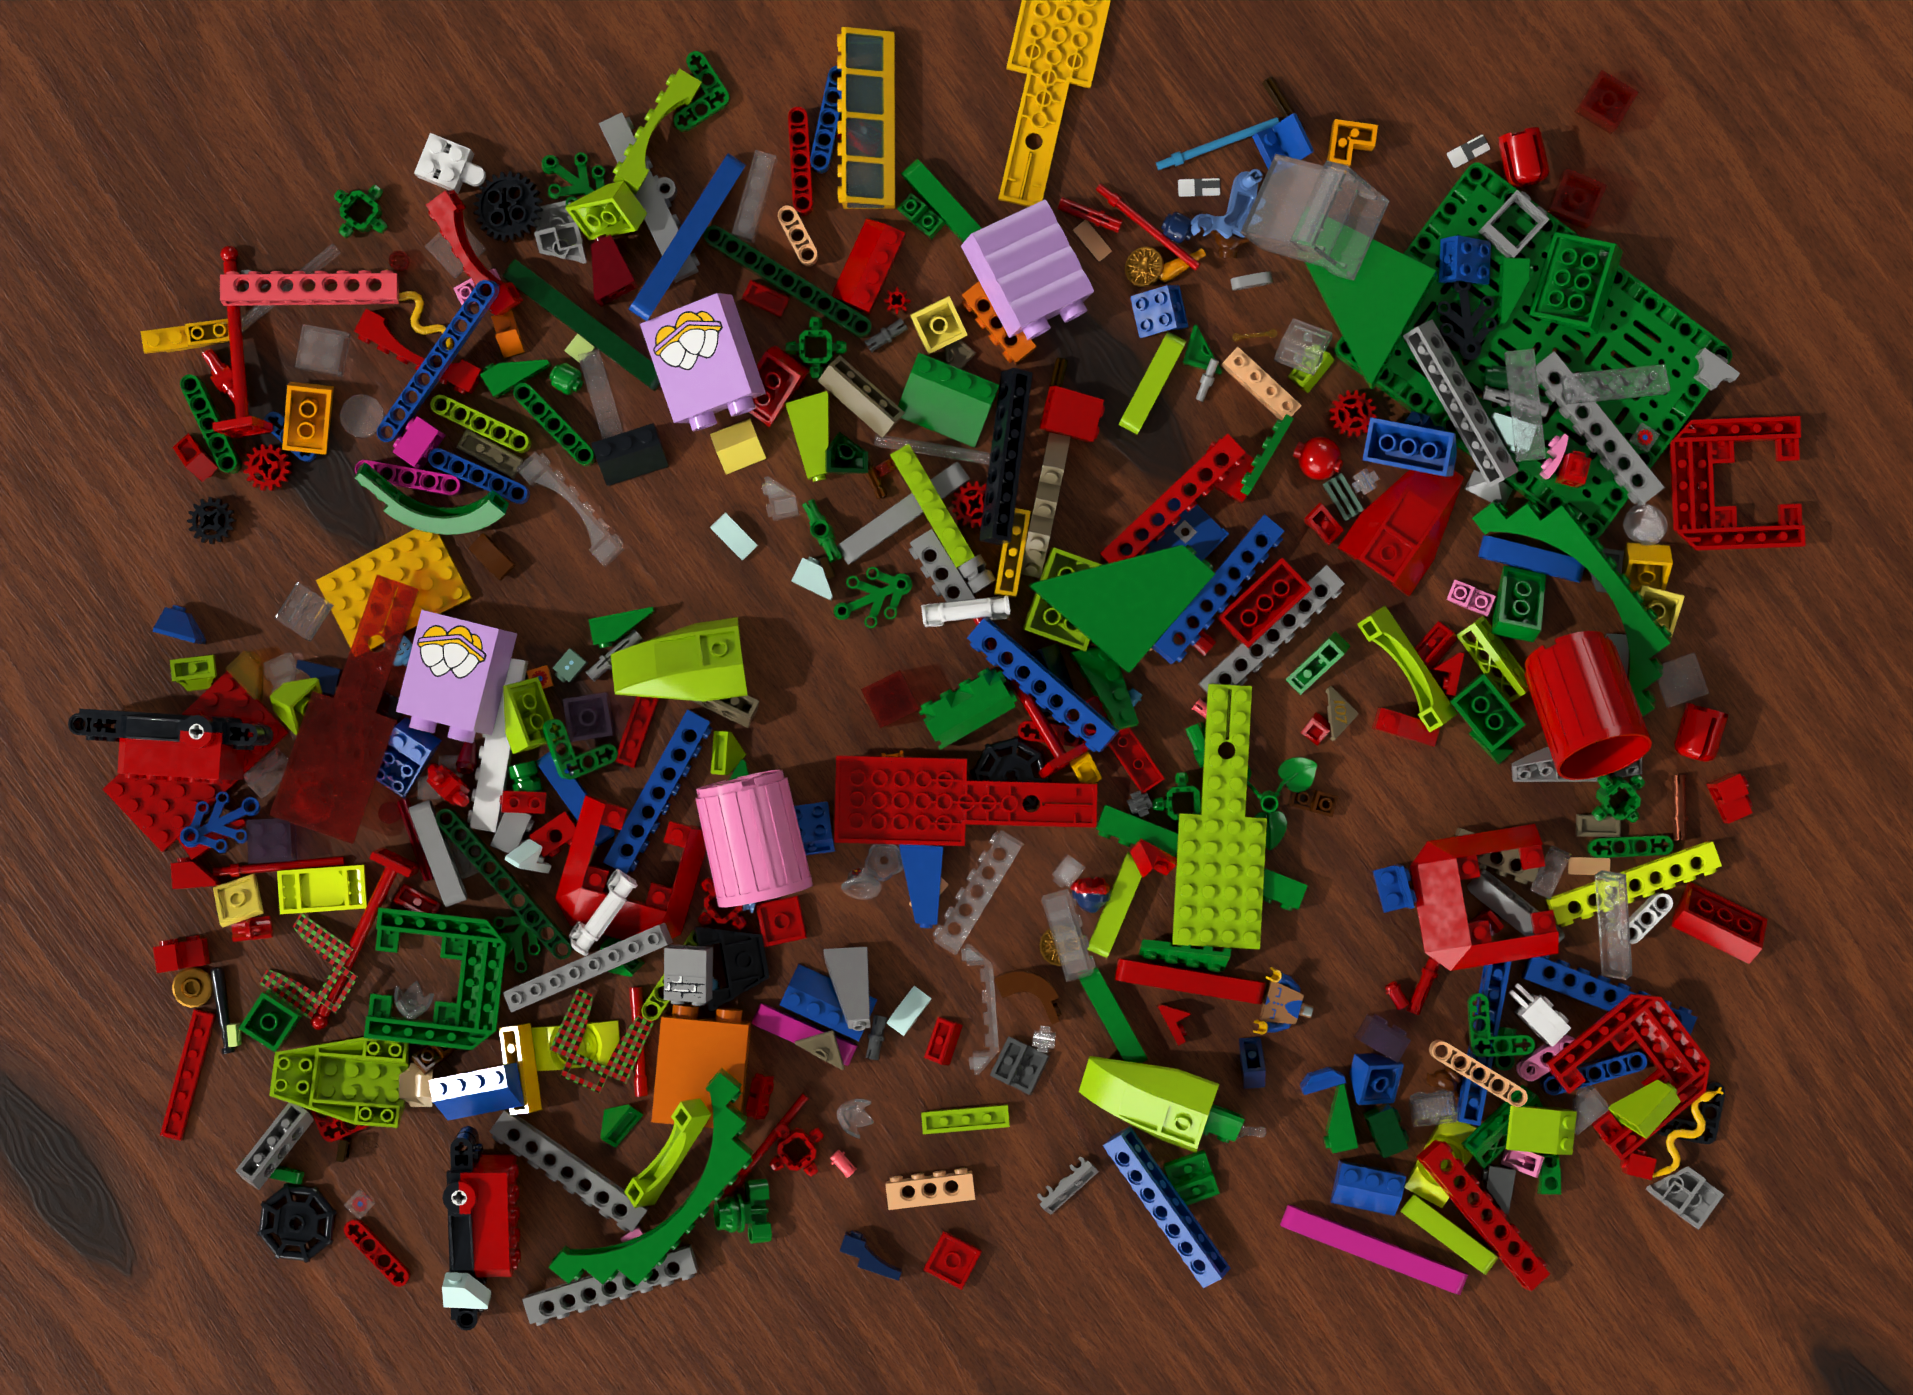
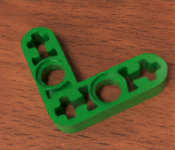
M693 51L688 54L686 58L687 66L693 76L702 82L703 76L710 74L714 77V82L709 86L701 83L700 87L705 95L675 114L673 122L675 127L681 132H687L725 108L730 101L728 91L705 56L699 51ZM692 58H701L700 64L705 70L700 72L695 64L691 65L693 63ZM717 93L720 95L725 94L723 97L724 102L716 101L713 103L715 108L711 109L707 99L710 98L712 102L716 99ZM699 104H704L708 107L705 115H698L696 113V107ZM692 110L693 115L697 120L693 121V118L691 117L687 120V126H684L683 124L678 125V123H680L679 118L682 116L684 119L688 118L689 116H691L688 111Z
M550 719L543 725V734L559 776L563 779H575L606 766L617 758V749L611 744H602L575 755L563 722L557 719ZM552 725H557L558 729L555 730V733H552L549 730L552 728ZM556 736L562 737L561 740L559 739L553 742V739H557ZM560 743H563L566 747V752L562 756L556 752V747ZM605 750H610L611 754L608 755V758L601 757L598 759L597 755L604 754ZM587 755L592 758V765L589 768L583 765V759ZM567 765L578 766V768L572 769L570 774L564 771L567 769Z
M1473 993L1469 996L1467 1002L1469 1044L1473 1054L1478 1057L1527 1055L1533 1052L1535 1043L1528 1035L1491 1036L1488 998L1482 993ZM1477 997L1484 1001V1004L1480 1005V1012H1485L1484 1016L1479 1014L1473 1016V1012L1477 1013V1006L1472 1003L1476 1001ZM1479 1018L1485 1021L1484 1029L1476 1031L1473 1026L1474 1021ZM1504 1039L1508 1042V1048L1500 1052L1497 1050L1496 1044L1499 1040ZM1511 1039H1514V1043H1522L1523 1039H1525L1530 1045L1526 1046L1524 1051L1522 1047H1514L1515 1051L1512 1052L1513 1043ZM1479 1041H1481L1485 1045H1491L1493 1052L1490 1053V1048H1483L1482 1052L1479 1053V1050L1475 1049V1045H1478Z

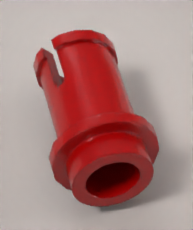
M1393 981L1385 986L1386 995L1389 994L1396 1009L1401 1010L1409 1005V1001H1407L1401 991L1400 983L1397 984L1396 981Z

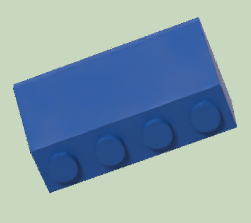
M1370 417L1363 461L1445 477L1453 476L1457 457L1455 433Z
M798 964L780 1006L859 1041L864 1030L848 1029L831 978ZM869 996L871 1016L878 999Z
M517 1062L429 1080L432 1101L447 1120L525 1106Z

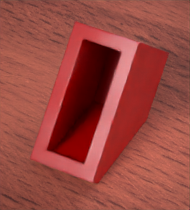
M189 433L172 447L184 466L201 482L211 477L215 470L218 469L211 456Z
M190 857L177 858V862L170 863L172 889L221 885V881L217 877H214L198 861H191Z

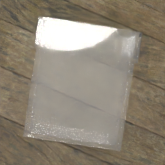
M1275 154L1240 233L1262 250L1322 266L1335 276L1354 281L1389 204V200L1347 165L1326 160L1324 166Z

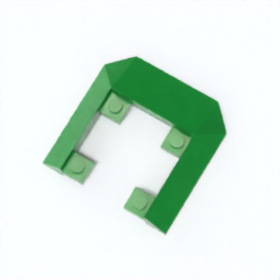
M378 907L376 951L398 953L401 932L442 937L440 958L462 961L457 1003L435 1001L433 1021L391 1016L394 996L371 993L364 1038L473 1050L497 1031L506 942L487 919Z

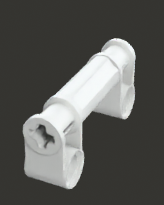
M1008 595L921 605L925 627L943 626L944 622L983 617H989L991 620L1007 619L1010 615Z
M616 869L608 879L609 893L585 925L580 921L577 922L569 934L572 948L584 956L589 954L588 950L595 941L599 940L624 903H626V897L632 889L638 886L636 880L619 869Z

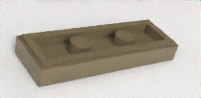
M467 428L456 447L513 479L524 462L522 458Z

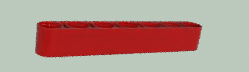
M1118 958L1115 980L1261 1005L1263 1004L1266 986L1265 982L1123 958Z

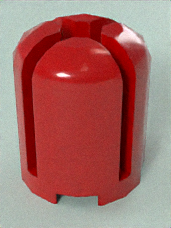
M1539 127L1525 128V131L1514 134L1510 132L1498 137L1505 176L1509 184L1514 187H1526L1542 182L1548 177L1550 169Z
M1686 703L1675 738L1674 749L1681 756L1708 762L1714 760L1718 754L1729 714Z

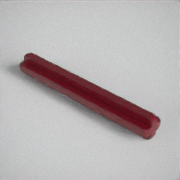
M408 798L401 799L397 804L424 881L433 880L434 876L409 812V807H411L410 800Z

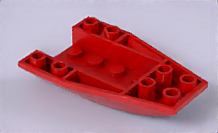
M1408 470L1361 512L1337 548L1354 560L1358 559L1389 580L1392 586L1409 597L1435 559L1464 476L1455 470L1453 476L1448 477Z

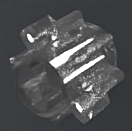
M1366 468L1353 476L1356 482L1351 485L1356 493L1362 491L1365 495L1378 487L1375 481L1379 480V477L1375 471L1369 473Z
M1040 1026V1030H1034L1032 1046L1038 1047L1037 1052L1048 1053V1048L1054 1049L1056 1033L1050 1032L1051 1027Z

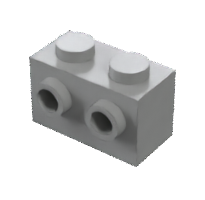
M504 812L490 846L510 853L524 843L525 840L523 839L526 832L530 833L535 823L532 820L533 814Z

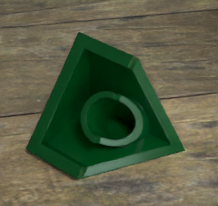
M839 432L825 450V472L839 475L868 473V451H865Z

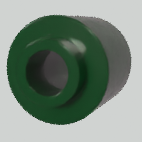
M1498 365L1486 366L1484 384L1504 389H1510L1512 385L1515 386L1517 373L1514 372V368Z

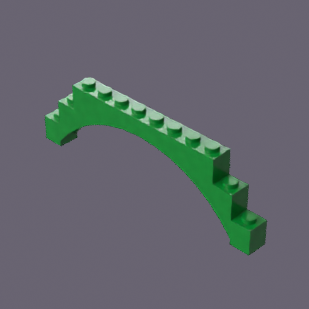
M1493 500L1476 513L1472 519L1485 535L1489 532H1508L1544 541L1575 558L1594 575L1607 591L1621 617L1629 647V683L1642 717L1655 709L1656 699L1649 690L1645 691L1644 689L1663 676L1664 672L1662 669L1664 667L1658 658L1653 659L1652 656L1671 643L1672 639L1670 636L1672 634L1665 625L1661 626L1656 620L1658 616L1652 608L1647 609L1643 604L1645 601L1643 596L1638 591L1634 592L1629 586L1631 582L1624 573L1620 574L1616 569L1618 565L1611 556L1607 558L1603 553L1604 547L1599 540L1592 539L1589 535L1591 531L1584 522L1580 523L1575 517L1577 513L1570 504L1566 505L1563 502L1546 516L1542 517V511L1539 506L1528 501L1508 516L1506 514L1508 510L1502 502L1498 503L1496 500Z
M723 1068L707 1083L706 1090L711 1096L714 1126L709 1159L692 1193L668 1219L641 1236L623 1243L591 1249H570L565 1245L552 1259L549 1268L568 1284L573 1279L577 1281L585 1270L602 1285L607 1280L611 1282L619 1271L637 1286L641 1281L646 1282L653 1274V1271H651L656 1264L660 1266L667 1258L666 1253L669 1249L674 1250L680 1244V1237L684 1232L688 1234L696 1225L694 1221L699 1216L703 1218L709 1211L710 1207L708 1205L713 1200L717 1202L723 1195L724 1191L722 1189L727 1184L731 1186L739 1176L737 1175L738 1171L741 1168L745 1170L753 1161L751 1158L753 1150L735 1136H740L747 1128L745 1125L747 1117L730 1103V1101L734 1103L741 1095L740 1088L742 1084Z

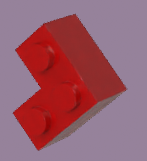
M1728 773L1706 783L1723 823L1730 824L1753 813L1751 807H1753L1752 802L1747 796L1749 794L1747 789L1749 784L1745 776H1741L1740 773Z
M200 935L186 937L187 941L178 942V938L159 941V946L153 947L156 972L162 973L211 964L207 938L200 939Z

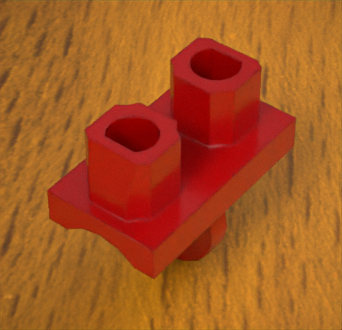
M271 916L254 917L231 924L233 942L273 938Z

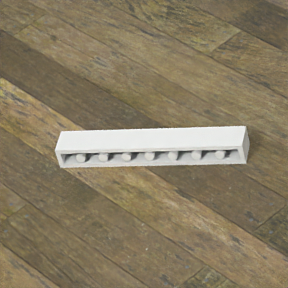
M511 658L505 685L525 680L528 661ZM503 693L492 735L482 734V737H485V743L479 750V759L482 760L481 766L477 767L475 773V780H478L477 789L472 791L471 801L474 802L473 810L469 811L467 822L470 823V828L496 832L501 821L502 804H500L499 798L503 794V790L506 791L509 775L508 767H510L512 750L505 734Z

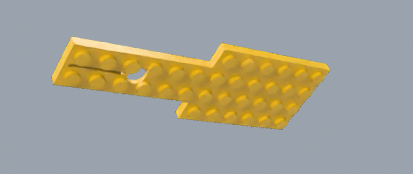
M1022 0L1006 69L1025 73L1027 77L998 200L1026 207L1043 201L1069 84L1091 88L1111 0ZM1032 133L1040 135L1042 139L1041 147L1036 150L1028 148L1025 143L1026 137Z

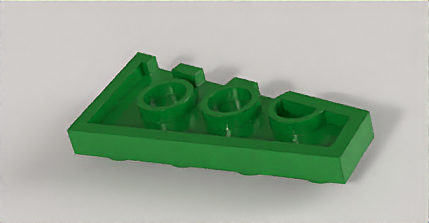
M1286 414L1283 420L1278 418L1272 428L1275 431L1272 438L1268 436L1262 445V448L1265 450L1262 455L1257 454L1251 464L1254 466L1252 472L1249 473L1247 471L1240 482L1244 484L1241 489L1242 493L1247 496L1249 495L1293 421V417Z
M1097 646L1088 648L1086 651L1072 652L1070 657L1078 664L1080 673L1088 680L1092 687V692L1095 697L1098 696L1103 704L1102 708L1114 727L1121 730L1137 726L1139 722L1120 666Z
M1142 939L1138 955H1143L1144 958L1150 960L1158 958L1170 964L1183 963L1190 968L1203 967L1211 972L1224 971L1230 959L1231 949L1224 948L1223 952L1213 951L1211 946H1204V949H1194L1191 945H1177V947H1173L1171 942Z

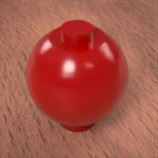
M1314 437L1306 443L1300 441L1293 454L1294 458L1299 459V467L1302 472L1314 480H1325L1332 477L1335 472H1340L1343 465L1339 447L1334 441L1326 437Z

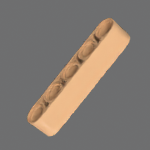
M1435 1040L1430 1044L1429 1052L1432 1057L1509 1104L1521 1107L1527 1102L1528 1096L1523 1088L1447 1042ZM1439 1045H1444L1446 1048L1442 1056H1437L1435 1053L1436 1047ZM1458 1056L1464 1057V1064L1461 1067H1455L1454 1061ZM1481 1067L1483 1075L1481 1078L1475 1079L1473 1072L1476 1068ZM1501 1079V1088L1493 1090V1081ZM1519 1090L1521 1093L1520 1099L1512 1101L1511 1094L1513 1091Z

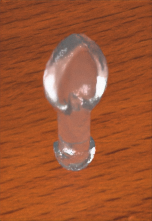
M1243 1124L1237 1138H1242L1245 1135L1262 1138L1266 1136L1267 1131L1264 1127H1246Z

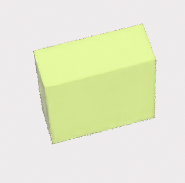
M577 334L564 351L583 365L595 347Z
M240 1023L227 1025L228 1047L242 1045L241 1030L238 1029Z

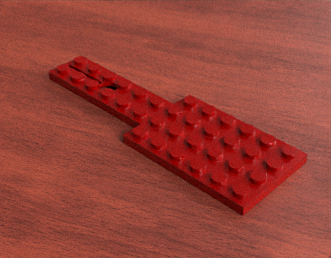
M836 755L834 843L965 846V824L1096 828L1098 784L967 780V758ZM1029 795L1036 796L1040 801L1039 808L1034 812H1028L1023 807V800ZM1062 803H1084V804H1062Z

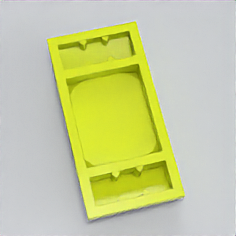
M365 865L277 871L280 914L365 909L367 907Z
M619 1021L587 1023L576 1053L607 1066L611 1055L620 1041ZM561 1025L531 1028L537 1071L563 1070L568 1058L550 1050ZM572 1063L571 1068H582V1066Z
M1444 1111L1424 1149L1434 1140L1445 1141L1452 1148V1155L1467 1165L1473 1155L1465 1150L1461 1143L1477 1128L1467 1123L1458 1122L1454 1115ZM1446 1159L1441 1162L1442 1170L1447 1167ZM1417 1160L1405 1182L1404 1188L1443 1208L1449 1199L1448 1195L1420 1161ZM1460 1176L1455 1178V1186H1457Z

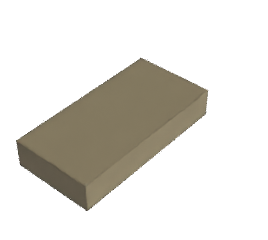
M1576 814V836L1620 837L1621 820H1616L1611 815H1607L1608 817L1602 821H1597L1593 815Z

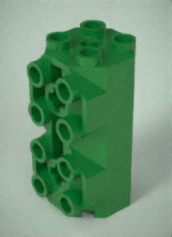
M988 667L977 673L979 678L973 681L968 678L959 683L960 689L954 692L949 689L940 694L941 699L935 703L931 699L920 706L922 710L919 711V714L921 716L923 714L926 715L923 721L935 742L940 740L942 743L938 746L940 750L1016 707L1014 703L1018 700L1013 691H1007L1004 683L1007 681L1001 670L996 672L995 669L990 670Z

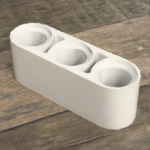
M1659 892L1651 895L1620 926L1618 931L1620 939L1631 944L1639 942L1673 907L1672 898L1668 894ZM1663 897L1665 905L1659 909L1656 902L1658 898ZM1648 912L1650 920L1648 923L1643 924L1641 916L1643 913ZM1632 927L1635 934L1633 938L1628 939L1626 931Z

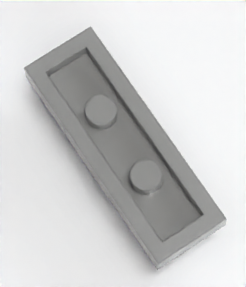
M1079 1157L1081 1166L1076 1168L1071 1164L1070 1169L1074 1173L1063 1178L1055 1190L1047 1185L1046 1189L1049 1191L1047 1197H1043L1040 1193L1037 1194L1038 1198L1042 1201L1039 1205L1050 1215L1053 1214L1099 1172L1093 1164Z

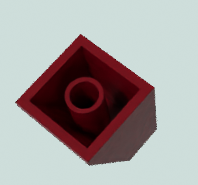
M606 234L600 235L591 244L594 298L600 307L639 287L611 234L608 236Z

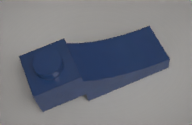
M853 1230L850 1233L845 1232L839 1252L860 1258L857 1265L859 1268L899 1281L902 1269L878 1257L866 1245V1238H863L862 1233Z

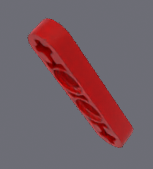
M1024 721L1018 726V735L1022 739L1045 743L1040 733V739H1035L1036 734L1030 733L1028 737H1025L1024 732H1021V728H1025L1026 724H1029L1031 729L1037 730L1033 721ZM1050 724L1062 745L1079 746L1080 736L1079 738L1076 737V740L1072 743L1065 741L1064 734L1070 728L1069 726ZM1087 729L1089 734L1096 733L1095 730Z
M355 1218L346 1223L344 1226L346 1237L394 1286L400 1287L409 1281V1269L363 1221ZM350 1224L353 1226L357 1224L359 1226L358 1232L361 1235L364 1234V1232L367 1233V1235L364 1236L360 1240V1242L357 1240L360 1237V1235L356 1232L353 1234L350 1232V1230L352 1229ZM366 1239H372L375 1242L374 1250L369 1251L365 1249L364 1241ZM385 1254L390 1257L391 1262L388 1266H382L379 1263L381 1255ZM396 1263L397 1266L394 1269L398 1273L404 1272V1281L402 1279L397 1281L395 1279L397 1274L393 1270L390 1273L387 1270Z

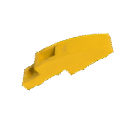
M228 319L140 331L144 354L164 351L175 352L229 341Z

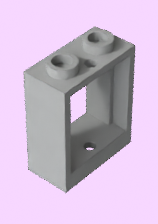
M1516 190L1478 231L1506 258H1514L1549 220L1547 212L1540 206L1536 207L1531 203V198L1523 191L1519 192ZM1513 202L1519 205L1537 222V225L1516 247L1492 226Z

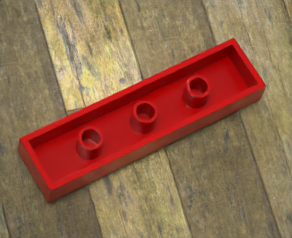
M1094 695L1085 701L1112 724L1102 708L1103 704L1098 696L1095 697ZM1130 727L1119 730L1108 746L1134 784L1141 791V794H1144L1165 778Z

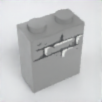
M674 944L665 947L664 1000H670L671 1004H684L685 1001L692 1002V1005L695 1006L705 1005L706 1002L712 999L713 947Z

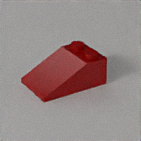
M776 345L766 350L757 364L766 394L753 398L756 408L749 412L768 427L772 426L785 408V403L790 401L810 371Z

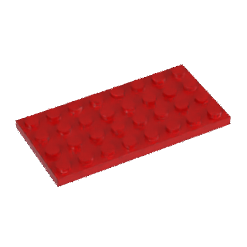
M227 670L181 714L229 716L241 718L243 723L265 724L271 727L274 736L270 744L255 746L254 750H245L243 776L290 733L231 670ZM248 732V737H253V733ZM119 773L102 790L161 852H165L180 837L181 831L191 825L198 802L205 801L211 808L216 803V795L221 791L227 793L239 780H231V784H212L208 782L125 778V774ZM202 805L199 808L200 812L206 810V805Z

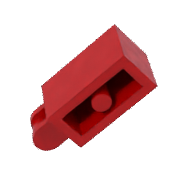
M1573 451V453L1563 456L1555 483L1575 488L1584 485L1591 458H1587L1585 453Z

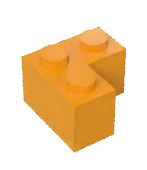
M1335 119L1331 126L1326 167L1348 170L1351 165L1353 149L1372 151L1376 144L1378 125Z

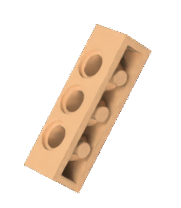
M1239 347L1222 363L1221 366L1277 418L1283 420L1286 414L1292 417L1302 406Z
M959 1168L954 1170L955 1173L948 1174L942 1170L933 1172L931 1176L917 1173L912 1174L911 1178L903 1179V1176L890 1177V1181H886L888 1210L975 1200L972 1171H968L967 1168ZM950 1180H954L958 1184L957 1189L954 1191L948 1190L945 1186ZM927 1183H933L937 1189L934 1193H927L924 1190V1186ZM907 1185L915 1189L914 1194L911 1196H906L902 1191Z

